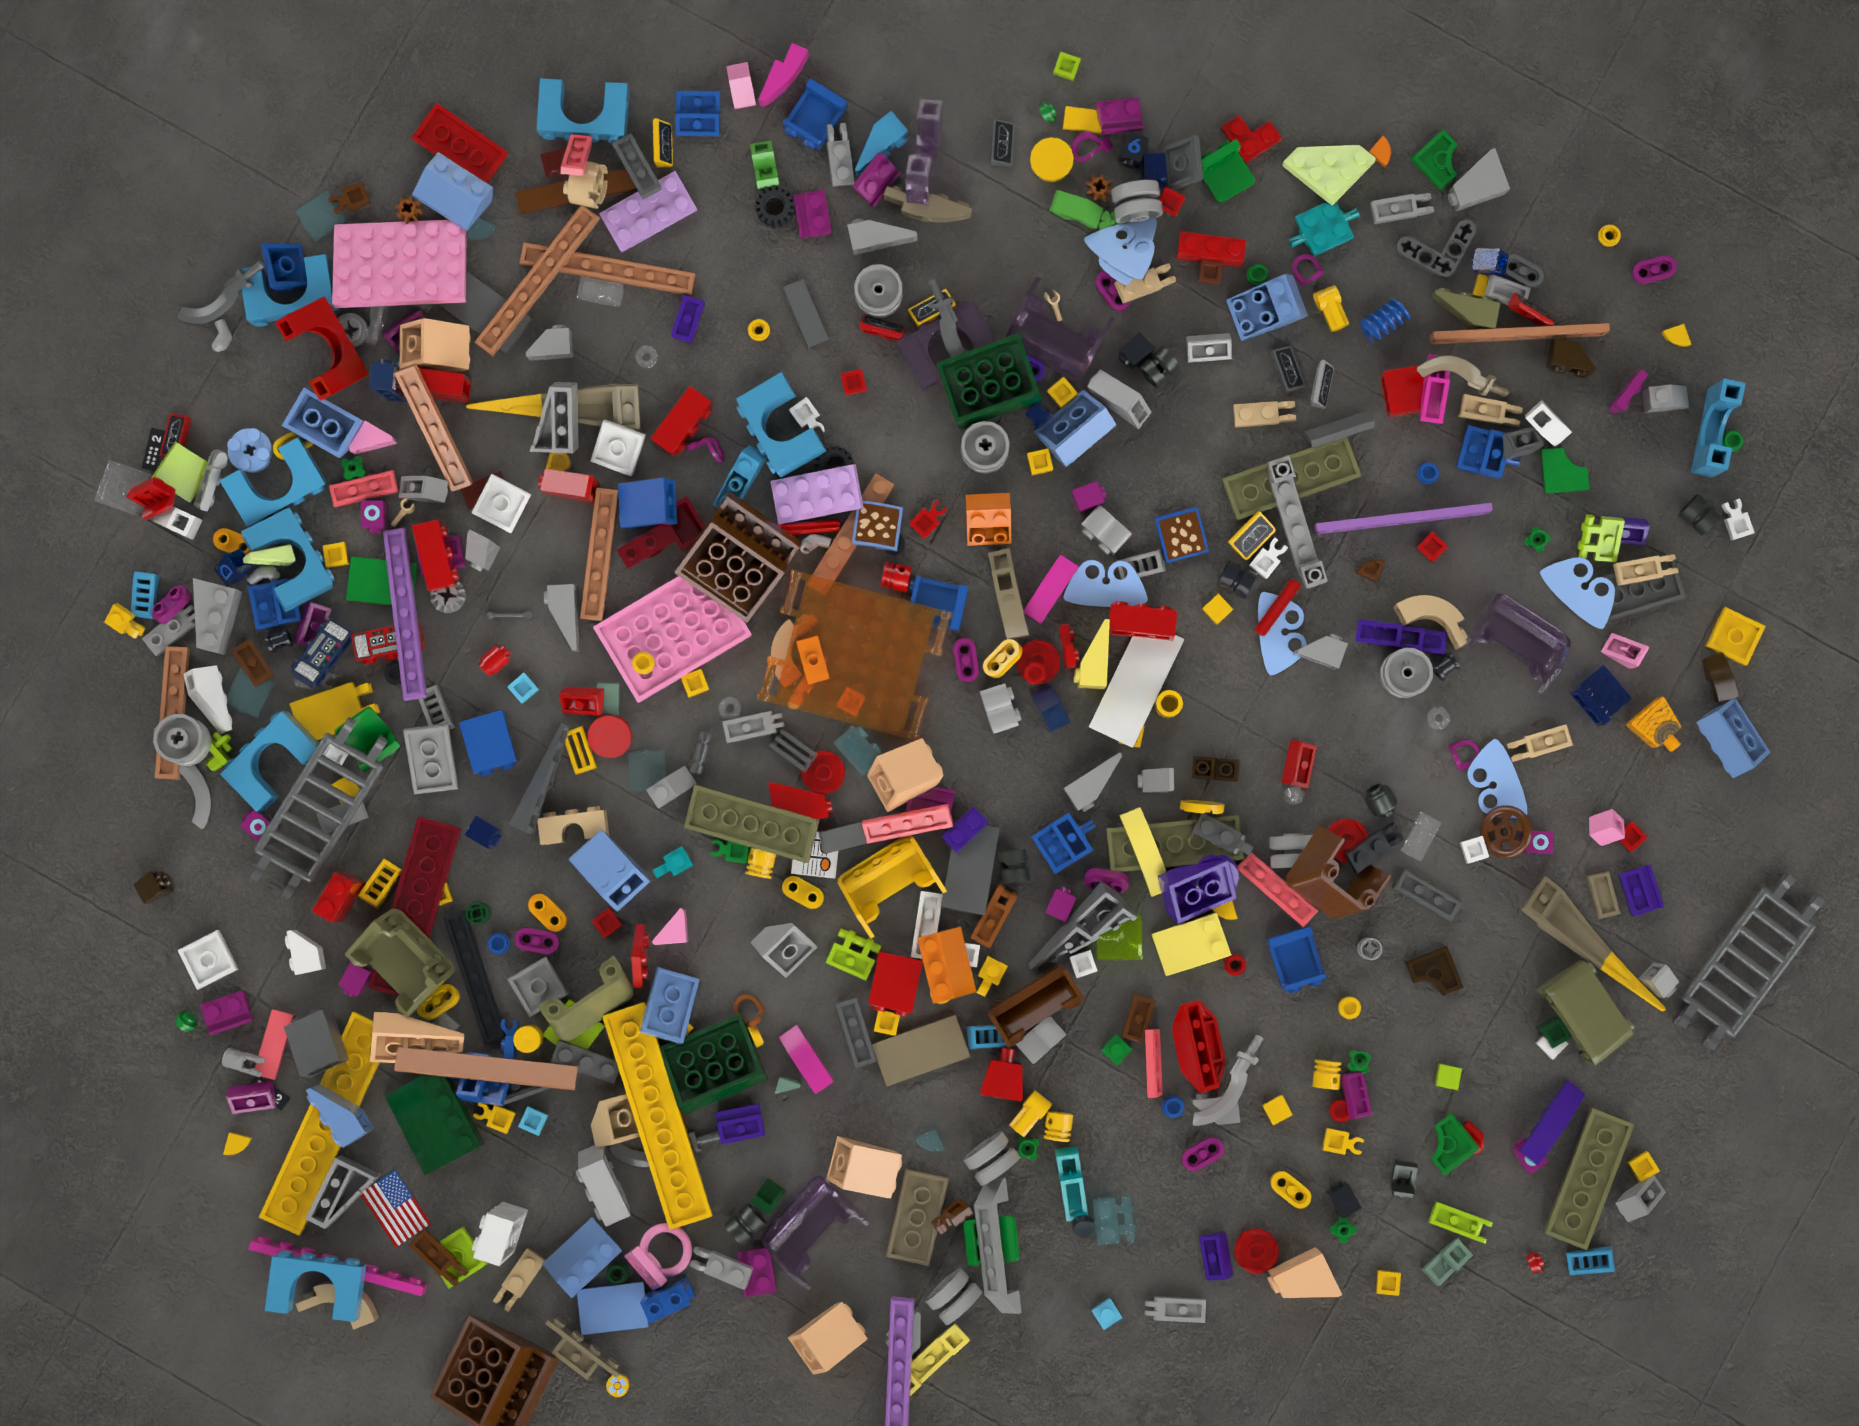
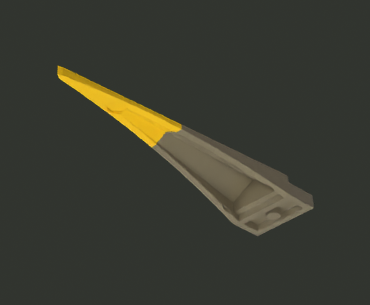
M616 383L577 389L578 423L601 426L603 420H608L630 429L641 428L639 384ZM547 393L470 403L466 407L469 409L541 417Z
M1544 876L1541 878L1521 910L1537 922L1536 926L1660 1011H1665V1006L1628 970L1598 936L1563 889L1548 877Z

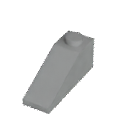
M856 219L847 225L853 255L917 241L916 231L880 222Z
M469 529L465 559L471 562L470 567L480 572L483 568L489 571L500 547L490 539Z
M574 584L547 585V591H544V603L548 604L550 612L574 652H580L577 586Z
M1120 752L1063 788L1077 811L1082 809L1085 812L1095 805L1093 801L1098 798L1122 757Z
M1174 768L1141 770V775H1137V787L1141 788V793L1174 791Z

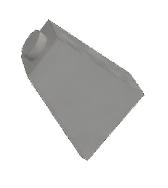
M1495 148L1491 149L1449 190L1448 199L1456 211L1505 195L1510 190Z
M1101 369L1090 379L1087 387L1092 395L1137 429L1142 426L1151 414L1150 408L1140 393Z

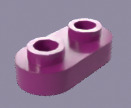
M1661 256L1639 262L1633 267L1631 275L1636 283L1648 284L1671 277L1676 272L1677 264L1672 257ZM1661 265H1664L1666 267V272H1663L1660 269ZM1640 270L1645 272V277L1640 276Z
M1105 271L1100 272L1097 275L1095 285L1105 301L1114 311H1124L1127 309L1130 301L1122 304L1115 302V299L1120 297L1114 285L1117 280ZM1108 280L1110 285L1104 286L1102 282Z
M183 585L173 587L160 602L154 605L152 617L160 624L167 623L189 602L191 592Z
M962 638L954 644L955 665L958 678L963 682L969 683L974 681L979 674L976 648L970 639ZM967 646L969 651L963 654L960 652V648ZM970 668L972 674L967 676L963 673V670Z
M1098 868L1089 869L1085 873L1084 883L1089 889L1094 890L1102 881L1119 894L1128 890L1129 878L1124 873Z
M522 928L515 935L517 947L526 951L551 954L556 952L560 946L559 937L550 931ZM526 934L531 937V941L529 943H526L523 940ZM548 938H550L553 941L551 947H548L545 944V941Z
M1208 1137L1191 1146L1181 1156L1183 1166L1190 1171H1197L1219 1159L1224 1152L1223 1143L1216 1137ZM1214 1144L1216 1146L1215 1151L1209 1152L1208 1146ZM1190 1155L1196 1156L1194 1163L1189 1162L1188 1158Z

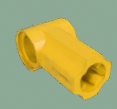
M1335 285L1313 293L1315 304L1319 311L1323 312L1331 332L1338 331L1349 325L1341 305L1340 293Z
M1034 1090L1025 1100L1022 1109L1009 1126L1025 1137L1037 1120L1047 1113L1052 1103Z

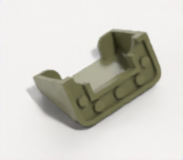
M391 909L375 919L345 953L355 966L365 967L370 964L399 994L395 1000L397 1009L407 1018L455 971L454 964L398 909Z
M615 956L606 960L600 967L603 985L568 1009L558 999H549L538 1006L559 1039L570 1041L601 1021L603 1015L614 1012L632 999L634 995L633 986Z
M1579 960L1536 990L1542 998L1547 999L1550 1003L1549 1006L1561 1018L1577 1043V1048L1583 1051L1580 1056L1584 1062L1595 1066L1633 1035L1632 1030L1634 1026L1628 1018L1624 1019L1596 977L1595 973L1597 971L1591 962L1586 963L1583 960Z

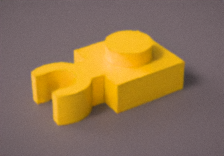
M478 1103V1106L483 1107L484 1114L474 1113L473 1117L478 1120L488 1119L486 1126L508 1134L516 1112L502 1106L499 1107L498 1105H494L492 1110L488 1104Z
M1326 1128L1322 1150L1345 1155L1346 1149H1349L1352 1153L1359 1155L1362 1151L1356 1150L1354 1144L1356 1142L1364 1143V1140L1360 1137L1348 1139L1349 1132Z

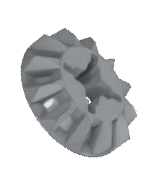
M346 313L338 317L337 319L342 324L344 331L349 329V322L353 329H357L356 332H353L352 338L347 334L354 348L362 345L365 338H367L368 327L365 320L354 313Z
M457 581L458 586L449 588L450 593L456 596V598H449L447 602L439 593H446L448 588L434 592L430 591L431 603L437 610L443 613H453L463 606L466 593L460 582Z

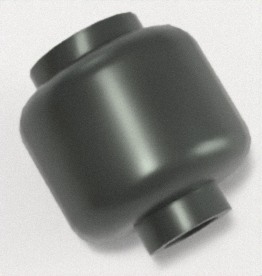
M1377 783L1366 790L1367 794L1364 800L1374 816L1388 817L1394 813V808L1397 806L1398 801L1388 785Z

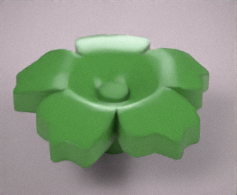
M1106 210L1102 212L1100 220L1103 222H1100L1098 226L1099 230L1120 223L1115 221L1114 211L1110 214Z

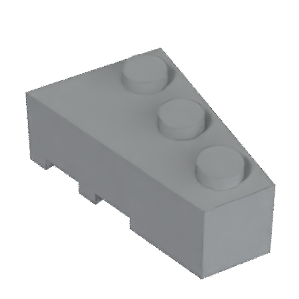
M555 382L549 387L540 422L529 452L574 453L579 448L577 383Z
M193 578L196 647L225 655L242 591Z
M593 1145L578 1152V1170H576V1175L580 1183L584 1182L587 1187L585 1193L590 1202L593 1201L596 1206L594 1211L598 1220H603L605 1226L629 1217L630 1205L620 1181H617L614 1175L612 1162H608L604 1154L605 1146L595 1147Z
M343 1155L336 1157L305 1219L324 1229L328 1228L381 1174Z

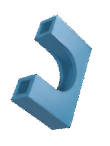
M540 78L537 132L543 139L554 140L555 137H562L569 141L570 135L574 134L591 136L592 142L607 140L609 143H613L627 135L630 95L627 83L605 82L604 107L601 114L590 123L577 124L567 119L564 115L565 85L563 81Z
M326 254L304 258L307 275L306 291L298 301L286 305L278 304L272 300L266 270L263 268L250 279L251 283H254L252 287L247 288L244 286L242 288L247 321L256 327L266 326L268 322L277 321L324 296L333 311L339 310L332 305L333 272L331 259ZM250 267L241 268V269L245 272V271L249 270Z
M782 372L736 398L739 404L736 408L742 418L746 417L749 422L746 426L752 437L756 436L759 440V443L756 444L762 455L766 454L770 460L767 462L769 469L773 474L777 473L781 478L827 452L813 428L789 441L779 442L768 437L766 422L771 412L796 397Z
M1724 378L1708 388L1690 473L1712 478L1728 470L1732 448L1722 446L1723 433L1730 413L1742 404L1746 383Z
M300 436L278 448L293 476L291 489L285 496L272 499L260 495L254 489L242 468L219 480L247 527L265 520V517L270 514L275 515L285 510L284 507L290 503L295 506L305 500L303 496L310 492L314 496L324 490L323 485L327 481Z
M290 507L241 531L242 538L250 552L286 543L297 547L303 553L306 560L303 571L294 579L274 588V594L285 612L333 589L332 581L335 580L331 571L324 569L321 563L324 561L322 555L318 550L314 551L311 546L313 540L308 531L303 532L300 527L302 521L297 512L292 513Z
M287 711L275 713L269 720L271 723L266 728L259 729L254 735L255 739L251 743L245 744L239 750L240 754L224 765L225 770L220 774L256 812H264L279 797L259 772L258 762L263 750L271 744H281L302 765H306L319 744L303 725Z
M280 1250L279 1253L272 1256L265 1311L285 1314L292 1311L296 1284L299 1277L304 1272L318 1271L327 1275L335 1288L332 1319L355 1322L360 1318L367 1264L360 1263L359 1259L349 1258L347 1261H339L336 1256H324V1259L315 1258L316 1254L302 1253V1256L293 1255V1251Z

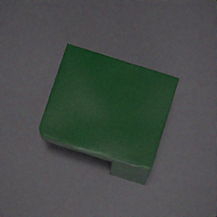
M1555 1016L1535 1027L1538 1032L1543 1034L1549 1047L1552 1049L1572 1038L1561 1018Z
M768 1178L751 1203L770 1215L786 1190Z

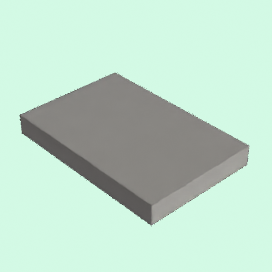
M449 723L405 728L403 732L414 794L458 789L459 785Z

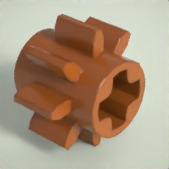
M1104 174L1098 178L1092 175V183L1086 182L1085 187L1090 189L1086 196H1092L1094 202L1097 199H1102L1105 202L1106 194H1111V189L1107 188L1110 186L1111 180L1106 181ZM1098 185L1102 186L1100 192L1096 191Z
M411 195L408 199L401 197L400 204L395 205V208L400 211L397 217L399 219L404 218L406 224L413 220L417 222L418 216L424 214L422 210L418 209L422 205L419 200L414 202V198ZM408 207L411 208V210H412L411 213H408V212H407L406 209H407Z

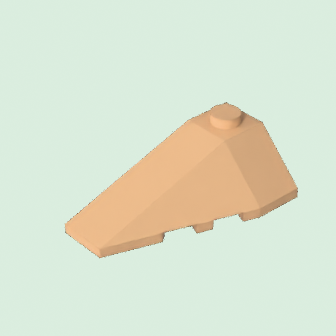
M374 1012L370 1062L395 1063L398 1047L448 1053L462 1052L464 1034L411 1017L407 1018L398 1013Z

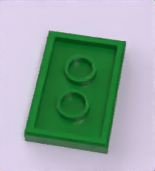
M351 557L346 600L392 606L387 560ZM411 563L415 595L418 564Z

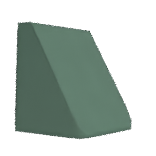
M780 1076L775 1094L800 1088L802 1082Z

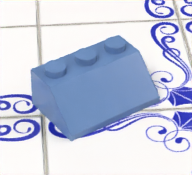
M438 152L425 167L412 196L468 231L492 202L493 187Z
M303 388L282 426L336 457L341 458L349 450L350 444L364 421L325 399L320 401L315 393Z
M1083 389L1039 426L1034 433L1047 449L1049 448L1053 456L1067 467L1115 427L1116 423L1106 407Z
M1736 698L1724 702L1697 721L1700 732L1706 736L1711 744V749L1718 755L1724 769L1732 778L1755 768L1771 753Z
M591 1217L542 1265L563 1290L573 1298L622 1249L597 1221Z

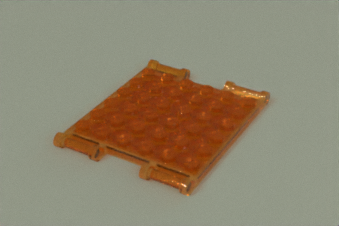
M791 569L789 575L791 580L784 606H781L780 613L794 616L796 620L785 660L772 656L767 657V670L761 692H758L756 699L911 740H919L920 734L918 733L926 705H929L930 698L914 694L925 652L942 656L943 649L941 648L949 619L952 620L953 613ZM803 579L806 580L799 608L795 610L792 609L799 581ZM936 615L940 616L941 619L932 647L927 645ZM818 636L830 679L808 685L796 641ZM777 665L783 666L775 696L769 695ZM912 701H915L918 704L910 732L905 731L904 727Z

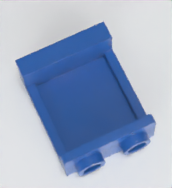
M810 78L805 85V92L788 118L783 120L782 125L786 134L792 138L797 136L803 140L802 143L812 150L816 148L820 151L827 140L826 126L832 124L834 129L848 108L845 99Z
M657 478L618 484L619 521L621 528L636 529V527L656 524H677L675 480Z
M917 575L916 580H911L909 593H912L911 602L906 601L904 614H907V620L959 632L969 587L930 580Z
M504 710L459 722L473 773L480 774L481 777L493 774V770L500 767L502 771L514 768V763L519 762L513 747L506 722L508 719Z
M1305 926L1266 939L1283 991L1288 990L1289 993H1294L1302 990V985L1310 984V987L1323 983L1322 979L1327 978L1312 937L1314 934L1311 926Z
M686 1275L646 1293L640 1304L648 1322L652 1323L689 1306L690 1299L696 1295Z

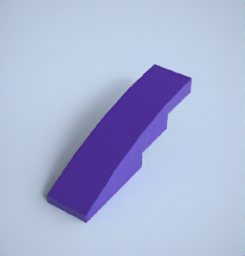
M1358 619L1355 642L1396 649L1415 648L1424 653L1444 655L1447 632Z
M1567 1080L1541 1113L1542 1117L1529 1132L1531 1135L1518 1151L1538 1166L1557 1141L1586 1094Z

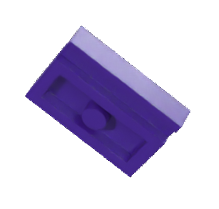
M1645 865L1618 874L1632 917L1664 907L1651 865Z
M759 1103L715 1112L721 1145L765 1136Z

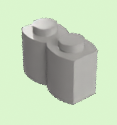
M1100 505L1081 524L1083 528L1081 532L1088 539L1092 540L1094 538L1100 543L1098 547L1107 555L1109 553L1114 555L1132 535L1127 528Z
M1006 684L980 691L993 734L1019 726L1018 721L1021 720L1018 708L1013 709L1011 700L1014 699L1011 687H1006Z
M1049 1016L1033 1026L1029 1031H1025V1034L1022 1035L1024 1039L1016 1045L1034 1064L1067 1034Z

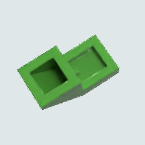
M772 141L750 144L757 188L779 185Z
M1056 190L1049 211L1064 220H1077L1091 229H1097L1104 208L1088 199Z

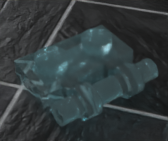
M1129 1195L1122 1196V1205H1116L1115 1197L1092 1199L1098 1245L1120 1243V1233H1126L1127 1242L1135 1241V1232L1137 1230L1136 1224L1133 1223L1132 1215L1134 1204H1131V1197ZM1117 1213H1123L1125 1225L1118 1226Z

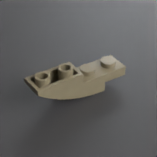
M887 186L884 193V200L902 206L901 215L911 219L936 223L954 222L969 219L972 215V208H969V204L963 201L953 202L949 200L948 196L941 193L936 195L931 193L928 201L919 194H913L912 196L904 193L905 190L897 186L892 188Z
M1010 548L990 552L988 555L992 569L991 572L1007 639H1015L1028 636L1027 623Z

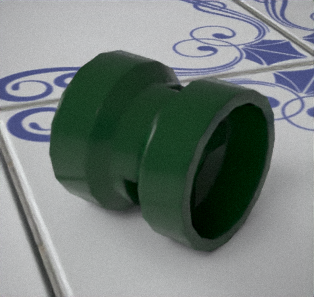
M474 902L466 909V918L472 924L486 923L491 917V909L484 902Z

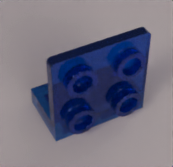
M1604 665L1569 692L1597 727L1607 724L1611 720L1610 717L1632 699Z

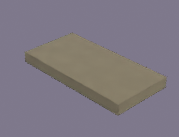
M956 1014L872 1044L886 1087L970 1057Z
M905 1168L886 1257L930 1267L938 1231L931 1222L941 1216L949 1181L948 1177Z

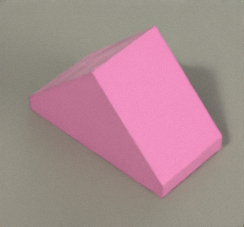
M748 62L726 66L734 108L740 109L755 106L756 102Z
M364 421L350 444L349 450L356 455L397 444V441L388 433Z
M1611 633L1601 652L1628 669H1633L1640 665L1649 647Z
M680 908L652 941L654 945L688 942L687 916L684 908Z

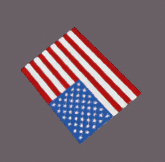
M396 1170L361 1194L395 1247H398L431 1224Z

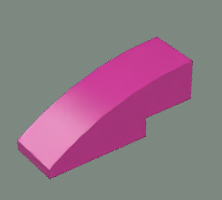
M792 43L784 62L774 61L758 99L760 106L765 107L773 102L795 81L809 57L808 49Z
M1428 354L1427 361L1439 357V355ZM1437 371L1424 377L1420 421L1443 424L1450 383V371Z
M1060 554L1025 607L1024 613L1041 624L1079 566Z
M798 1025L779 1037L815 1094L834 1082L833 1077Z

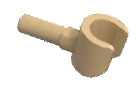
M1053 290L1054 297L1050 299L1048 293L1045 292L1044 298L1052 305L1057 322L1061 321L1062 317L1058 307L1060 295Z
M408 498L401 501L402 509L391 523L393 527H396L403 516L414 512V503L410 508H404Z

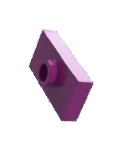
M1360 1071L1340 1075L1350 1120L1373 1115L1364 1074Z

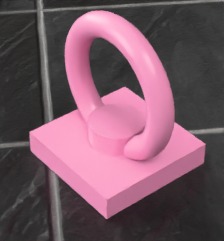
M661 1223L651 1227L643 1235L640 1245L629 1251L624 1257L648 1286L655 1290L668 1281L666 1278L680 1274L688 1266L692 1256V1244L683 1229L678 1227L669 1230L667 1223ZM662 1232L676 1235L683 1245V1256L680 1262L674 1267L667 1269L662 1268L659 1261L648 1252L651 1239Z

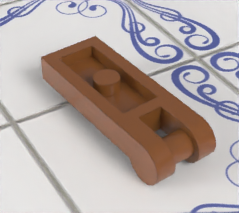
M999 883L986 907L985 916H981L970 938L990 948L1019 893L1014 890L1011 892L1005 889L1003 884ZM1000 896L1008 900L1005 906L997 902Z

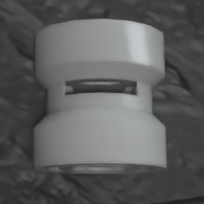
M1362 938L1357 944V952L1363 959L1375 960L1382 953V945L1375 938Z

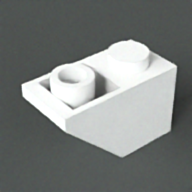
M1543 400L1525 415L1532 426L1554 447L1572 433Z
M173 506L171 509L156 515L153 519V522L192 540L203 521Z
M298 930L287 931L285 943L287 949L291 951L292 958L289 959V964L295 975L327 969L322 946Z

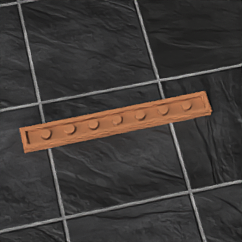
M585 206L578 208L476 339L475 344L491 356L496 354L600 220L596 214Z
M523 242L519 264L533 267L548 247ZM574 252L559 271L566 274L692 296L696 274L580 252Z
M1609 323L1435 331L1429 336V341L1431 344L1596 337L1607 334L1610 331Z
M398 1047L394 1070L575 1090L578 1066Z

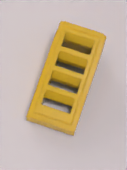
M383 859L358 894L360 899L379 909L401 875L402 869ZM383 869H388L394 875L392 877L383 872ZM381 876L389 882L385 884L384 882L380 881L378 877ZM377 884L382 887V892L374 888L373 885ZM371 891L378 896L377 899H374L368 893Z

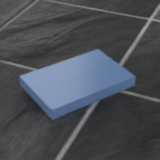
M656 967L639 1032L683 1044L700 979Z
M644 1281L582 1288L577 1293L581 1335L649 1327V1322L640 1304L646 1294Z

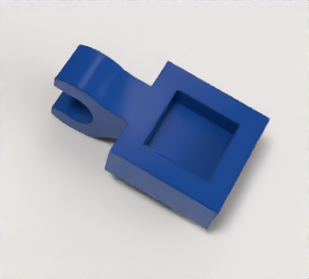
M503 1019L501 1021V1029L506 1033L505 1040L501 1042V1053H504V1059H514L517 1057V1048L514 1045L513 1039L519 1027V1021L514 1020L513 1027L508 1028L506 1026L507 1020Z

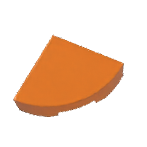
M1384 136L1369 151L1383 167L1388 164L1391 156L1390 144Z

